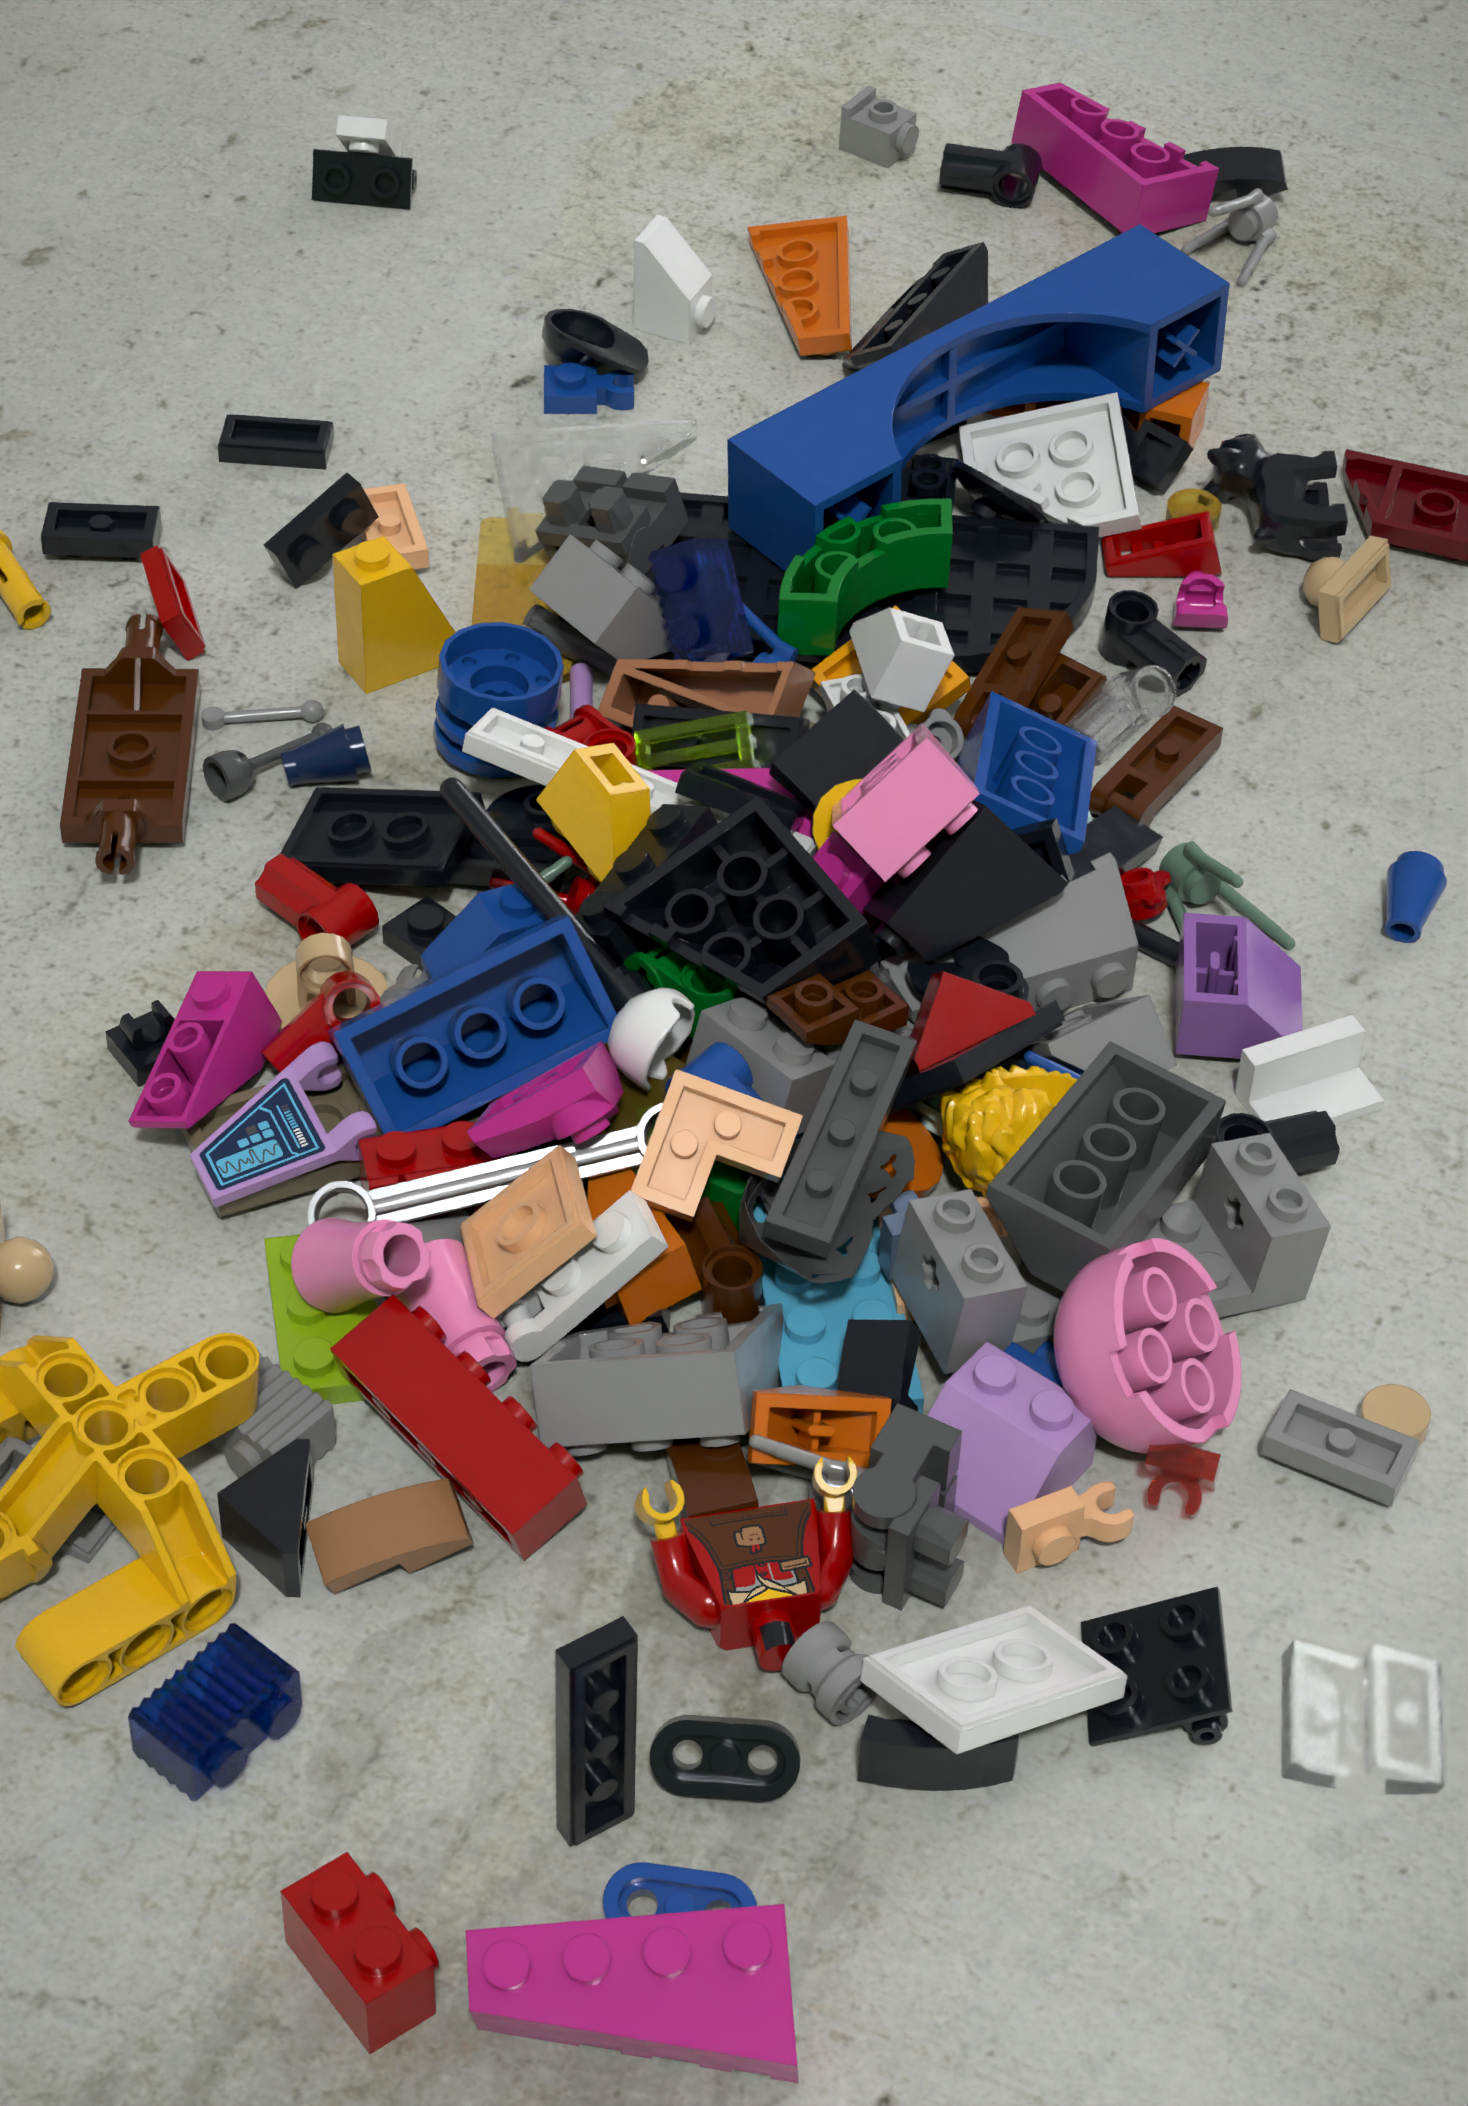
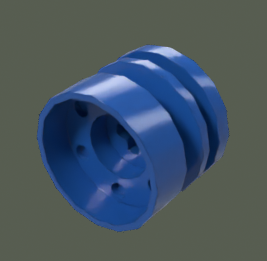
M506 622L478 623L458 630L444 642L438 663L437 689L439 696L435 704L436 718L433 734L437 750L449 763L467 773L489 778L520 776L462 752L465 734L491 708L498 709L539 727L549 726L554 729L559 716L557 704L561 696L564 668L561 654L557 647L546 636L528 627Z

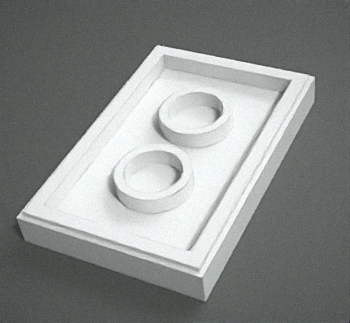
M1029 1605L863 1658L860 1681L955 1754H959L1124 1697L1127 1675Z

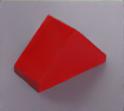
M947 972L931 974L910 1036L911 1039L917 1040L913 1060L907 1072L922 1071L1035 1015L1036 1013L1031 1003Z

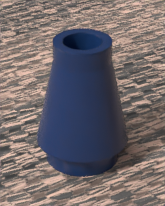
M341 724L291 750L280 752L290 787L303 783L359 781V774L372 771L359 725L345 729L344 724Z

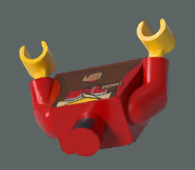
M823 1457L815 1465L812 1474L813 1487L818 1494L824 1497V1509L816 1510L815 1500L812 1498L681 1518L680 1531H677L674 1518L683 1509L685 1502L684 1493L680 1485L673 1480H668L664 1484L665 1495L669 1500L670 1506L668 1513L656 1512L651 1507L647 1488L644 1487L636 1497L635 1512L645 1524L654 1526L656 1537L652 1538L650 1543L664 1597L695 1625L709 1628L718 1647L728 1651L755 1646L759 1664L764 1670L781 1671L783 1661L793 1644L807 1630L820 1623L821 1610L828 1609L837 1603L853 1565L850 1528L852 1510L845 1509V1495L852 1489L858 1473L856 1464L851 1457L846 1459L847 1483L840 1487L829 1486L823 1480Z

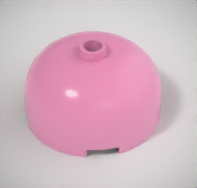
M1151 1238L1115 1249L1089 1262L1075 1275L1063 1293L1054 1324L1055 1360L1066 1394L1072 1399L1076 1408L1092 1420L1093 1429L1098 1435L1120 1448L1143 1454H1164L1205 1443L1218 1429L1228 1427L1231 1424L1238 1407L1241 1392V1358L1235 1330L1228 1333L1223 1332L1218 1314L1208 1295V1292H1211L1217 1286L1209 1273L1193 1255L1169 1240Z

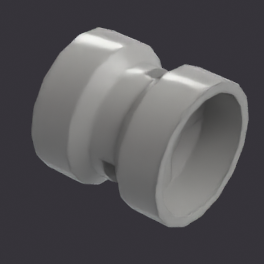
M832 1621L821 1622L807 1630L793 1644L783 1661V1675L800 1692H812L816 1697V1707L833 1725H843L851 1722L861 1715L878 1696L876 1692L860 1681L863 1658L868 1657V1655L856 1654L854 1651H851L850 1638Z

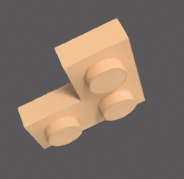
M676 1069L631 1191L644 1199L649 1207L692 1222L715 1160L779 1183L803 1115Z

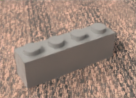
M1111 852L1090 861L1093 871L1069 882L1060 894L979 936L999 945L1007 951L1010 962L1022 971L1023 978L1029 986L1028 1002L1031 1003L1033 1009L1056 1000L1060 1010L1063 1011L1103 998H1111L1133 988L1139 945L1118 865ZM956 948L930 962L910 949L903 957L895 954L880 962L879 979L909 1005L908 1017L914 1023L923 997L915 992L910 984L907 975V965L909 963L955 962Z

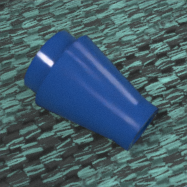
M1408 851L1402 853L1389 866L1387 870V920L1384 930L1391 939L1403 943H1412L1420 938L1424 924L1447 886L1444 867L1435 856L1422 851Z

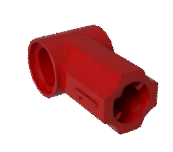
M283 854L277 855L265 864L264 871L255 882L256 898L295 925L301 940L314 934L333 933L343 937L352 946L378 928L379 917L375 905L367 893L353 883H345L337 888L294 857L288 859Z
M347 970L337 972L327 978L320 988V993L261 1050L262 1054L279 1072L283 1071L307 1048L319 1042L330 1043L338 1054L327 1030L351 1018H341L334 1014L333 1003L336 996L349 988L363 991L366 994L367 1000L365 1008L361 1013L381 1004L379 995L366 977L358 972Z

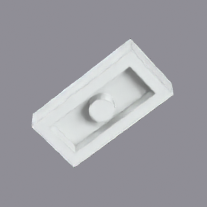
M338 115L336 136L347 152L401 157L403 143L388 119Z

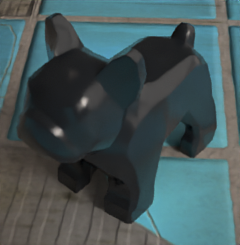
M1249 433L1224 440L1219 448L1208 450L1207 458L1214 465L1212 480L1199 493L1202 503L1216 505L1229 502L1236 497L1246 502L1251 512L1255 529L1253 539L1261 543L1267 550L1313 561L1323 557L1340 558L1342 546L1341 543H1338L1337 536L1346 534L1348 517L1345 504H1329L1327 483L1314 482L1308 485V482L1312 480L1336 478L1338 466L1335 451H1322L1321 454L1315 457L1284 453L1270 455L1265 451L1263 444L1257 439L1256 435Z

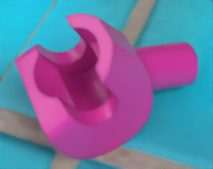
M1200 571L1189 573L1182 581L1177 594L1172 626L1226 629L1228 614L1227 607L1223 601L1225 588L1223 582L1212 574H1204Z

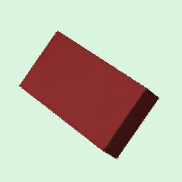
M156 545L144 551L140 556L160 622L184 657L189 661L204 653L206 646L186 582L162 547L159 548Z

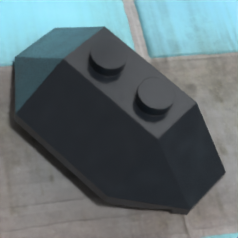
M981 242L943 253L932 264L933 267L925 276L916 280L855 345L852 351L846 355L843 362L847 369L859 371L988 304V249L985 243Z

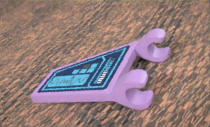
M319 1042L307 1048L190 1154L192 1165L214 1208L338 1160L359 1161L358 1139L376 1137L377 1125L372 1116L365 1111L349 1115L327 1134L304 1090H329L338 1086L342 1081L341 1071L336 1064L338 1062V1054L330 1043Z

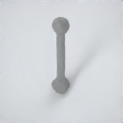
M316 700L306 701L302 706L229 712H224L221 708L212 706L202 711L201 720L203 727L207 730H219L225 723L303 718L308 722L314 723L322 718L324 709L321 703Z

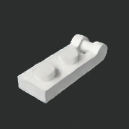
M631 1190L625 1193L593 1221L597 1234L595 1239L497 1316L502 1327L507 1329L504 1338L514 1352L516 1360L521 1362L531 1361L543 1355L669 1247L644 1199Z

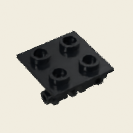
M1218 1586L1081 1622L1082 1643L1127 1675L1123 1698L1087 1710L1089 1740L1092 1747L1178 1725H1183L1185 1730L1192 1734V1738L1196 1743L1210 1745L1221 1740L1222 1732L1228 1726L1227 1713L1233 1712L1221 1595Z

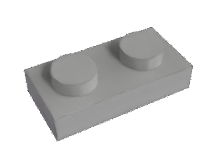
M1290 1389L1264 1436L1261 1454L1392 1507L1416 1459L1420 1440Z

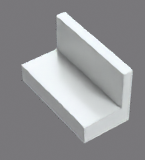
M1354 1015L1242 1049L1234 1094L1250 1115H1254L1263 1121L1315 1110L1317 1112L1326 1110L1336 1125L1382 1110L1385 1101L1359 1068L1366 1031Z

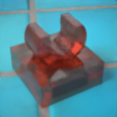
M1183 1444L1149 1445L1145 1461L1146 1473L1156 1476L1148 1487L1149 1507L1158 1510L1162 1493L1171 1486H1178L1183 1488L1189 1496L1185 1507V1517L1194 1519L1202 1506L1200 1488L1215 1492L1221 1469V1454Z

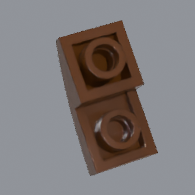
M870 970L834 986L818 973L767 996L766 1005L806 1043L818 1045L844 1044L854 1020L890 1032L907 1025L909 1005Z
M699 1438L674 1439L673 1445L664 1449L672 1480L680 1485L684 1493L685 1502L683 1510L686 1518L759 1507L757 1494L739 1442L721 1447H703L700 1445Z

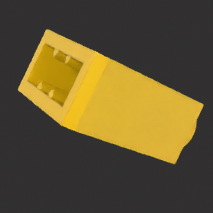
M381 536L373 540L364 541L356 546L332 554L338 661L364 693L374 692L438 668L439 655L444 642L456 632L412 566L386 537Z

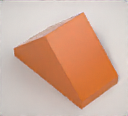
M802 1385L754 1390L749 1438L752 1435H760L833 1460L846 1462L847 1457H851L856 1466L869 1468L870 1447L890 1416L892 1399L883 1396ZM750 1445L748 1446L747 1461L750 1463L798 1465L754 1449Z

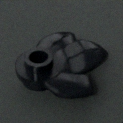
M979 936L956 948L955 962L909 963L907 965V975L914 991L923 998L931 974L940 972L953 974L1028 1001L1029 998L1028 983L1023 978L1022 971L1010 962L1007 951L999 945Z

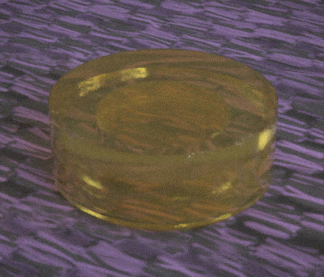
M1195 488L1183 489L1169 497L1165 520L1209 511L1215 532L1219 527L1222 506L1218 498L1205 490Z

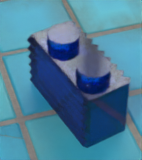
M694 538L650 553L647 560L653 563L650 570L656 575L653 583L659 586L656 594L661 597L659 606L664 608L661 617L667 620L664 628L670 632L667 640L673 643L669 650L675 654L673 660L722 662L723 660L726 661L754 651L727 538Z
M230 1623L226 1632L218 1634L215 1642H208L204 1651H198L193 1660H187L183 1669H177L172 1679H165L161 1688H154L151 1696L143 1698L139 1707H132L128 1715L133 1752L138 1759H143L149 1768L154 1767L159 1776H165L169 1784H175L180 1793H186L191 1801H197L213 1785L222 1788L232 1783L245 1767L248 1754L267 1737L277 1740L287 1734L295 1725L302 1707L300 1672L238 1624Z

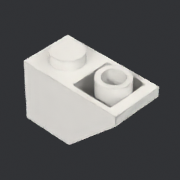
M887 608L854 622L849 633L871 698L890 708L898 709L903 706L925 712L954 657L943 623L893 608Z

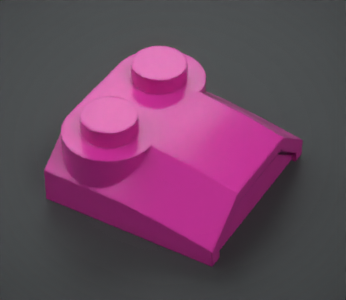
M600 1041L489 1103L488 1108L475 1124L467 1130V1133L473 1143L492 1158L524 1151L551 1140H560L571 1136L575 1145L582 1143L610 1125L608 1118L619 1111L616 1104L623 1095L624 1090L616 1064L604 1043Z

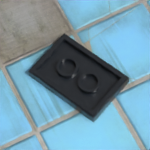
M316 787L280 854H283L288 859L294 857L329 883L447 887L473 834L441 797L440 791ZM471 792L485 808L481 792Z
M1054 1000L1035 1008V1015L922 1071L907 1072L889 1115L967 1083L1062 1026L1065 1018L1057 1001Z

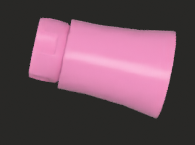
M325 1218L309 1225L297 1239L292 1253L291 1270L299 1293L310 1305L324 1312L342 1313L375 1298L387 1297L392 1294L397 1295L405 1291L413 1281L424 1279L430 1267L431 1251L424 1243L421 1230L411 1224L384 1219L370 1222H354L340 1218Z
M454 1239L429 1241L425 1245L431 1251V1261L425 1278L413 1281L405 1291L395 1296L411 1312L418 1306L423 1307L445 1332L446 1338L441 1342L456 1357L464 1350L474 1357L489 1375L492 1382L486 1387L493 1392L507 1382L509 1374L517 1367L514 1352L504 1338L505 1330L497 1317L491 1318L477 1306L465 1246Z

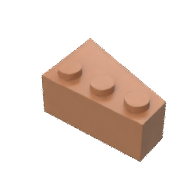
M617 659L598 711L603 717L631 728L633 727L635 703L799 717L816 672L796 662L776 661V663H744L742 661L724 660L723 662H691L689 660Z

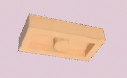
M405 483L364 489L379 517L361 533L363 542L385 536L413 569L429 567L428 547Z

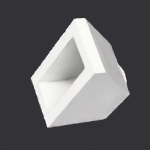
M657 214L634 240L633 328L689 345L703 327L707 328L710 326L715 316L717 302L712 297V274L668 218Z

